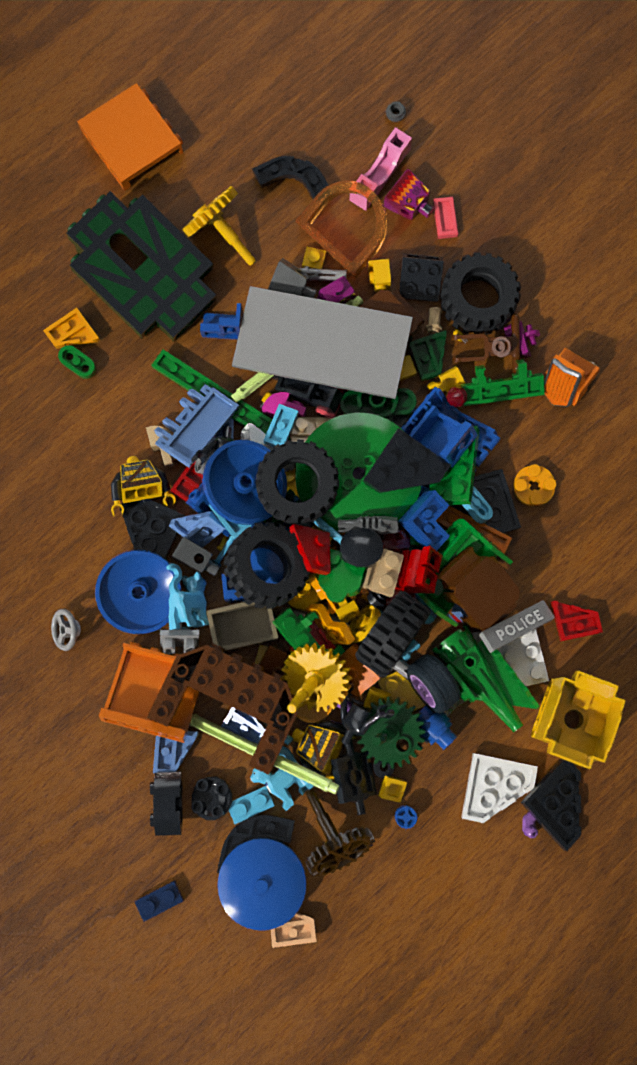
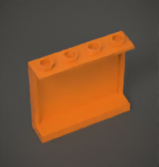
M137 83L77 121L84 136L124 191L131 187L130 180L176 150L180 154L183 153L181 137L177 133L174 134L172 132V126L169 121L161 117V111L158 106L150 102V96L144 88L141 90Z
M130 642V644L123 643L124 650L105 707L101 708L99 718L103 722L185 743L200 694L199 691L188 687L170 726L167 727L147 717L176 656L179 654L168 655L162 653L163 651L157 648H142V645L135 642Z

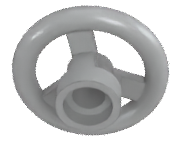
M59 609L52 618L51 632L56 646L62 651L72 649L81 632L79 622L75 620L72 613L67 609ZM63 615L67 617L68 621H64ZM69 637H70V640H69L68 644L65 645V644H64L65 638H69Z

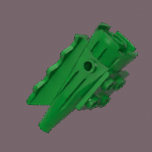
M464 625L462 628L463 632L461 629L457 630L440 643L439 647L441 649L438 650L435 647L432 651L447 665V669L458 684L460 697L464 702L467 700L470 703L475 700L483 701L515 732L524 724L521 722L513 706L538 709L540 706L528 688L518 678L515 671L505 661L502 654L498 650L490 653L484 642L481 640L477 643L469 627ZM466 660H470L472 662L471 667L466 665Z

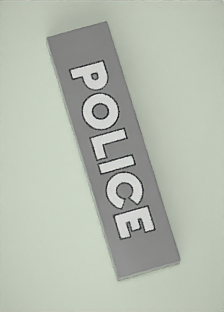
M542 600L486 629L479 636L489 652L492 653L552 621L555 617L545 601Z

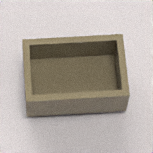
M242 602L206 611L213 643L224 648L223 653L281 640L279 630L272 623L276 618L274 608L267 609L264 606L260 609L255 608V603L248 605Z

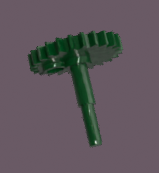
M389 696L385 703L384 699L380 698L378 699L379 705L373 701L371 702L372 709L366 707L372 712L371 717L377 713V708L380 705H387V710L393 709L395 712L394 716L391 719L380 718L368 729L365 735H358L362 736V739L357 743L365 745L361 752L368 750L367 759L375 757V765L381 760L383 768L390 763L391 769L396 766V762L400 767H403L404 760L408 764L411 763V756L414 758L419 756L416 750H423V746L419 743L426 741V738L421 736V734L427 732V730L421 728L425 721L418 720L421 712L414 714L415 705L410 708L407 707L408 700L400 704V697H397L393 702L392 697ZM400 739H405L408 742L409 748L407 750L400 747Z

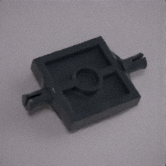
M351 740L349 745L344 744L346 754L331 760L335 784L340 785L337 792L339 804L355 802L357 815L366 814L364 800L370 796L377 795L371 760L370 758L367 759L369 752H354Z

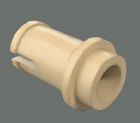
M432 307L429 309V320L426 330L430 335L439 333L442 330L440 326L442 310L440 308Z

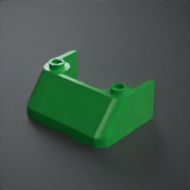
M458 519L453 522L446 531L449 538L437 550L442 555L439 572L467 547H473L475 554L478 556H494L495 558L499 556L511 565L513 563L495 544L464 519ZM432 559L429 563L434 565L435 560ZM426 579L425 583L429 585L430 579ZM437 579L434 593H417L436 615L455 627L459 625L448 613L455 603H448L442 594L443 592H451V590L443 589V584L439 579Z

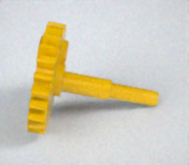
M230 186L209 205L206 206L204 204L192 215L194 218L182 230L190 237L201 227L204 228L206 225L213 224L229 245H232L250 266L256 261L221 216L223 214L222 209L238 194Z
M316 643L311 647L305 644L302 648L299 646L295 652L292 651L284 662L286 665L282 668V671L285 672L283 675L285 677L284 680H287L286 683L291 689L290 693L295 695L288 705L289 712L295 713L305 704L308 705L309 711L314 706L317 712L322 707L327 712L330 707L335 709L338 704L340 705L349 693L348 690L351 687L349 681L352 677L346 675L350 669L343 668L346 661L338 660L339 653L334 656L332 655V648L327 652L325 651V645L318 649Z

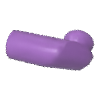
M529 812L523 816L522 831L525 836L535 838L538 835L535 824L536 819Z

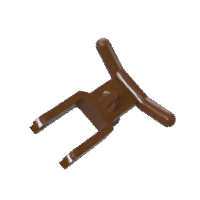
M513 314L511 317L512 336L488 337L485 333L452 335V339L484 338L485 346L484 356L453 357V362L485 361L489 356L505 357L512 355V372L516 374V368L518 367L516 360H520L519 315Z

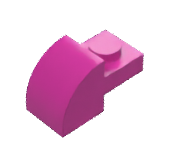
M287 392L271 395L262 407V413L272 418L279 404L298 410V417H305L307 411L302 403L298 401L289 402L290 393Z

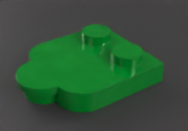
M330 549L331 573L327 575L320 574L318 582L330 601L340 603L347 596L352 597L360 593L367 567H356L343 561L340 551Z

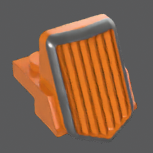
M564 348L560 355L554 356L549 369L545 373L544 394L554 406L569 407L571 404L576 406L587 392V387L600 372V368L569 349Z

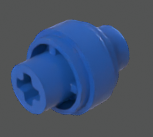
M426 705L420 711L421 715L418 717L419 721H425L421 728L427 730L421 736L426 738V744L429 743L432 746L436 742L445 750L457 738L449 729L453 725L450 722L451 719L444 712L434 713Z

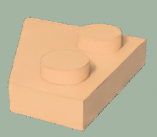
M297 912L287 923L271 929L272 948L317 942L314 918Z

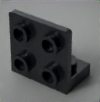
M403 253L399 294L406 299L439 301L444 263L443 257Z

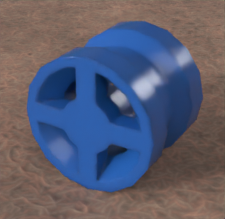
M403 805L395 811V820L401 828L409 829L416 824L417 814L412 807Z

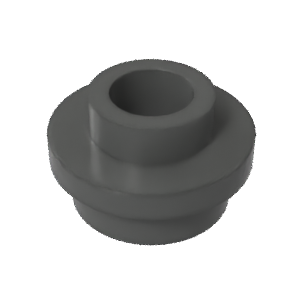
M392 102L388 105L386 116L390 121L399 122L405 117L406 110L402 103Z

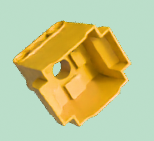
M575 671L571 680L565 677L551 679L538 711L531 737L548 743V754L584 768L591 769L593 761L605 763L622 718V710L626 702L615 697L619 686L581 671ZM569 710H574L579 715V723L572 729L564 721L565 715Z

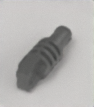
M360 516L357 519H338V533L348 532L357 527L371 529L379 535L397 533L398 518L389 516Z

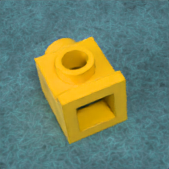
M389 259L370 260L368 262L369 282L374 285V291L390 290Z

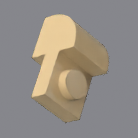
M161 426L146 427L153 451H161L163 462L167 469L175 467L174 460L177 459L155 445V442L160 437L155 434L154 430L160 427L171 435L172 433Z

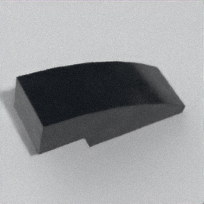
M279 377L274 388L278 392L290 393L291 398L334 414L343 397L337 388L285 377Z

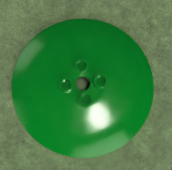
M369 413L340 415L320 425L305 441L306 443H310V441L316 443V446L320 449L323 447L327 451V455L329 457L332 456L335 461L334 465L338 468V479L340 480L338 494L331 508L324 516L320 517L337 532L338 519H357L360 516L397 517L399 520L419 497L421 486L378 493L362 482L398 428L401 429L386 418ZM297 463L295 471L296 487L300 500L304 502L315 494L318 487V479L311 467ZM355 469H363L365 476L362 479H355L352 474ZM341 532L340 534L344 536L347 532Z

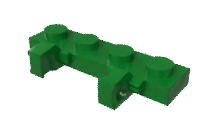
M524 359L516 360L518 364L516 368L517 373L512 374V377L491 380L490 377L486 378L484 374L486 370L484 365L475 366L476 377L472 378V383L461 384V387L467 393V401L463 406L545 395L544 375L542 373L532 374L531 370H527V362Z
M287 608L272 621L294 651L299 646L302 648L305 644L311 647L316 643L317 648H320V645L309 633L311 631L309 626L312 624V621L319 618L314 611H310L303 617L302 614L296 616L291 608ZM338 644L333 650L332 655L335 656L339 653L341 656L345 650Z

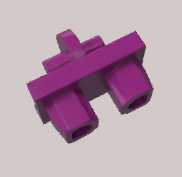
M520 322V356L524 355L525 358L532 357L527 340L530 341L531 346L536 345L535 338L540 336V331L533 330L530 324L526 326L527 332L525 333L523 323ZM510 324L504 328L506 336H512Z

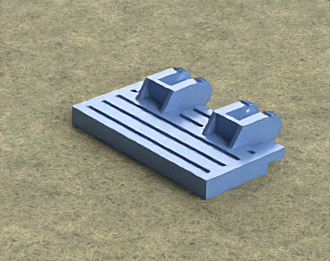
M206 384L200 390L202 394L194 389H189L187 392L188 396L198 403V406L184 397L179 401L184 409L175 421L181 426L167 417L162 421L163 425L174 433L173 435L160 427L154 430L155 434L160 437L155 442V445L188 468L193 464L191 461L193 455L198 450H203L209 444L211 439L221 431L239 408L237 403Z

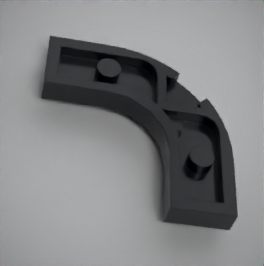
M280 156L252 168L261 189L278 180L291 178L305 186L314 204L333 196V192L321 171L308 160L303 161L294 158V156Z
M256 815L240 822L232 829L223 844L217 873L220 872L222 864L229 853L243 842L256 838H270L290 843L295 820L274 815Z

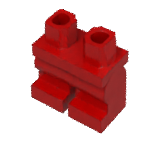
M425 546L423 550H403L402 555L404 557L395 589L402 590L408 594L434 593L438 575L435 573H439L442 555L431 546ZM432 559L435 560L434 565H432L431 563H429L430 560H432ZM426 579H430L429 585L425 583Z

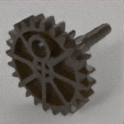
M310 789L305 792L317 816V822L327 841L323 842V846L316 847L317 851L311 852V856L307 857L308 861H306V864L313 876H326L328 873H334L337 869L342 870L344 866H350L351 862H356L358 857H363V853L369 851L368 848L373 847L375 841L370 829H364V827L358 829L356 827L352 831L348 829L344 834H338L315 791Z

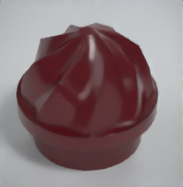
M452 387L446 394L447 403L450 406L461 407L467 401L466 391L462 387Z

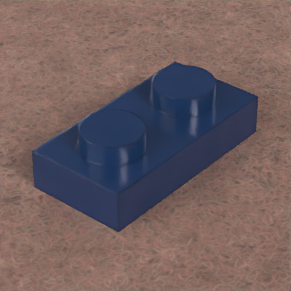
M174 880L134 902L143 922L183 902L184 898Z

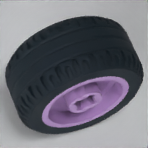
M425 654L407 668V677L411 686L424 704L432 711L442 713L460 699V689L456 680L447 667L435 656Z

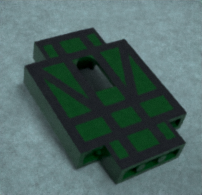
M109 191L106 195H101L96 202L97 204L92 209L88 208L82 214V218L78 222H73L67 229L68 239L75 245L78 252L71 259V270L141 339L157 325L174 342L216 301V294L202 281L213 270V263L143 194L139 198H134L129 203V208H127ZM115 234L126 235L148 257L135 271L111 249L109 242Z

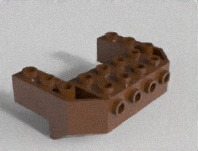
M214 643L212 647L205 645L176 656L147 717L167 727L170 726L188 687H191L267 723V726L250 760L249 766L269 775L298 714L297 711L295 713L288 711V705L293 698L288 684L283 681L285 677L275 672L269 675L263 672L264 667L254 662L250 666L244 663L245 658L235 653L229 656L223 653L224 648Z

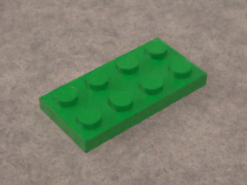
M473 426L477 437L453 467H449L439 483L430 485L429 491L435 490L448 505L471 504L480 431L478 426Z

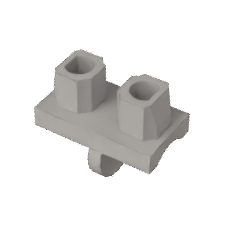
M180 623V629L170 630L169 627V630H160V647L168 655L175 653V647H184V653L192 651L199 647V630H190V627H182V623Z

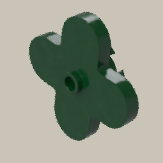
M398 388L396 399L349 390L343 394L340 407L344 414L369 413L393 422L395 417L411 415L417 407V400L415 394L407 388Z

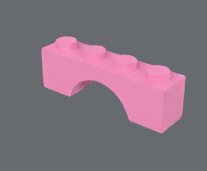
M395 127L384 142L383 148L373 166L366 174H361L350 189L351 202L365 211L369 208L410 151L412 142L410 136Z

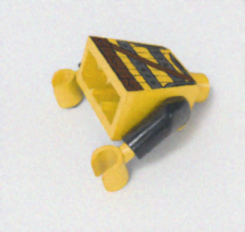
M136 456L129 457L127 463L120 466L121 472L116 473L111 482L112 501H114L111 511L114 517V510L116 508H120L122 516L124 515V507L121 505L120 500L123 503L160 497L163 493V506H168L166 499H170L172 505L176 502L175 496L169 492L171 488L166 473L153 466L150 460L139 461Z
M334 720L317 722L315 726L308 725L305 732L300 729H296L293 732V741L299 743L296 753L301 756L300 762L303 767L328 779H334V775L330 774L332 771L331 760L338 758L344 744L341 740L347 730L342 723Z

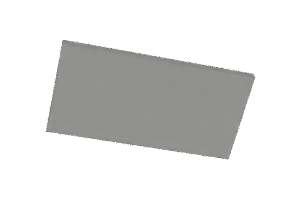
M250 286L232 367L396 399L413 317Z

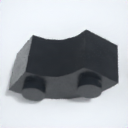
M181 772L155 773L154 782H150V795H153V813L150 814V826L154 827L155 836L182 835L183 783Z

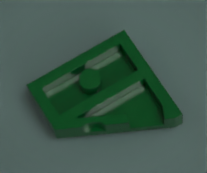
M446 330L408 343L421 382L438 377L442 373Z

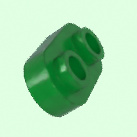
M71 345L60 349L58 358L65 367L83 379H89L94 376L96 365L89 357ZM73 355L72 360H67V357ZM84 367H89L87 372H83Z

